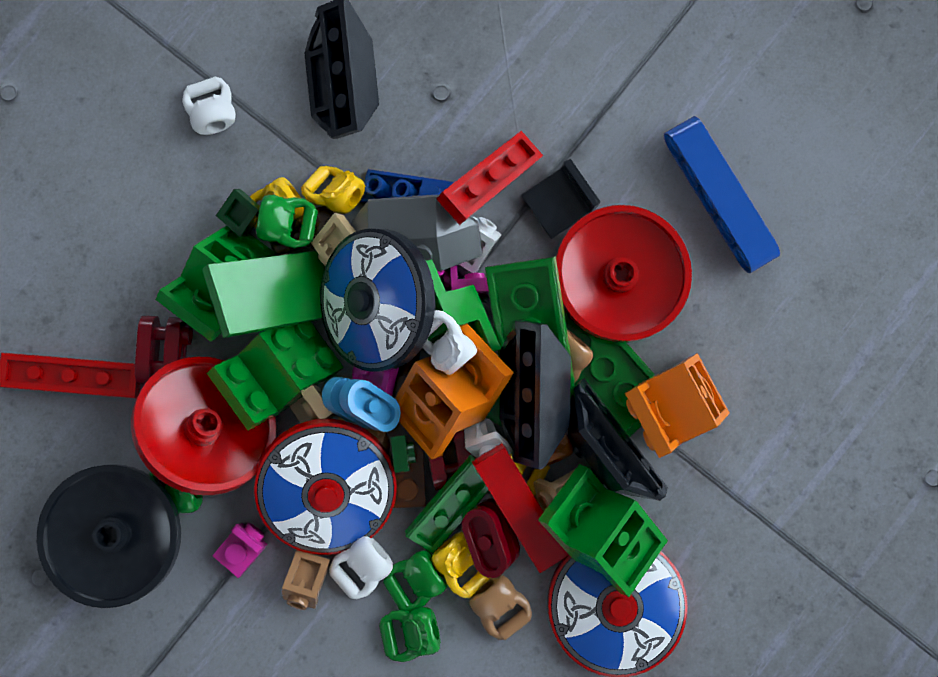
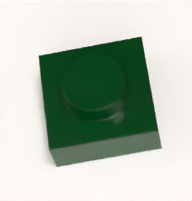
M233 189L216 214V217L239 237H247L258 221L260 205L241 189Z
M406 435L391 437L395 473L410 471V463H416L414 442H407Z

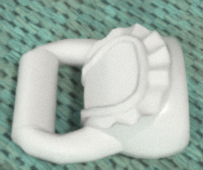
M215 76L186 87L183 92L182 102L185 111L190 116V123L195 132L202 135L215 134L226 130L235 122L236 114L231 104L230 87L222 78ZM221 89V95L213 94L212 97L197 100L194 104L191 101L193 98Z
M436 310L429 336L443 323L447 326L448 331L434 344L427 338L422 348L431 355V362L435 369L441 370L447 375H452L476 355L477 348L462 333L453 317L444 311Z
M363 536L356 540L349 549L338 553L334 557L329 567V575L349 598L357 600L370 595L375 590L379 581L391 573L393 563L387 552L377 541L368 536ZM346 561L348 567H351L360 577V580L365 583L362 590L339 565L340 563Z

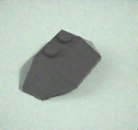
M439 195L369 199L350 223L355 231L369 228L388 229L402 234L419 249L426 261L433 260L437 271L448 269L482 255L478 221L473 217H469L459 225L438 202L436 198Z

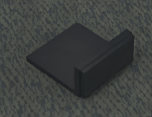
M571 159L563 162L561 169L521 195L550 239H553L574 225L585 215L595 211L601 202Z

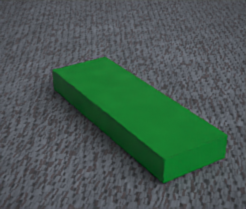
M471 455L405 530L407 538L432 554L458 527L464 516L489 491L471 462L476 459Z

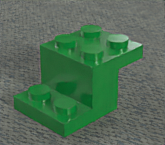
M226 225L193 246L181 276L161 288L155 300L209 341H213L222 332L202 268L208 264L276 256V254L251 234H248L247 237H239Z
M427 260L435 290V311H444L453 317L459 327L468 324L494 352L500 350V344L475 286L470 285L446 292L433 260ZM443 323L428 337V340L435 343L448 331L447 326Z
M308 322L265 330L259 333L237 356L213 366L207 375L245 428L250 430L290 408L292 404L303 397L301 392L311 385L316 386L336 375L344 367L314 325Z
M580 464L538 519L573 560L602 573L619 593L630 597L668 542L636 500L606 489L590 468Z

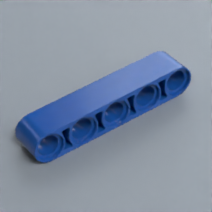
M693 116L665 132L664 140L669 151L740 266L747 273H752L779 257L780 249L701 120Z

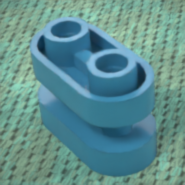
M334 377L324 385L322 391L324 406L345 421L365 429L371 428L383 432L391 431L397 426L401 415L399 403L395 398L369 381Z

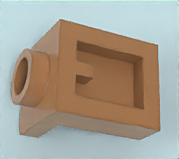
M296 550L282 587L283 599L287 600L288 605L300 610H306L307 607L316 609L318 595L329 568L330 559Z

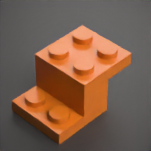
M468 324L460 326V329L475 344L477 348L476 355L452 375H447L443 371L435 369L431 362V356L415 361L395 397L401 410L400 424L432 460L442 456L456 432L484 421L514 374Z
M698 353L641 382L625 393L628 398L626 405L630 414L635 419H639L644 429L643 437L650 450H655L659 458L672 453L680 444L718 427L730 414Z

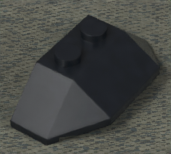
M333 0L317 7L315 13L317 19L311 28L304 52L311 117L332 139H338L362 131L379 106L373 41L349 0Z
M517 320L514 322L512 331L508 334L500 349V358L514 372L500 394V421L506 440L512 448L511 456L513 461L532 468L543 469L570 427L571 356L547 324Z
M581 379L573 390L570 427L568 429V437L572 442L573 452L579 458L584 457L592 467L590 470L608 490L619 494L661 501L666 497L668 487L586 379Z

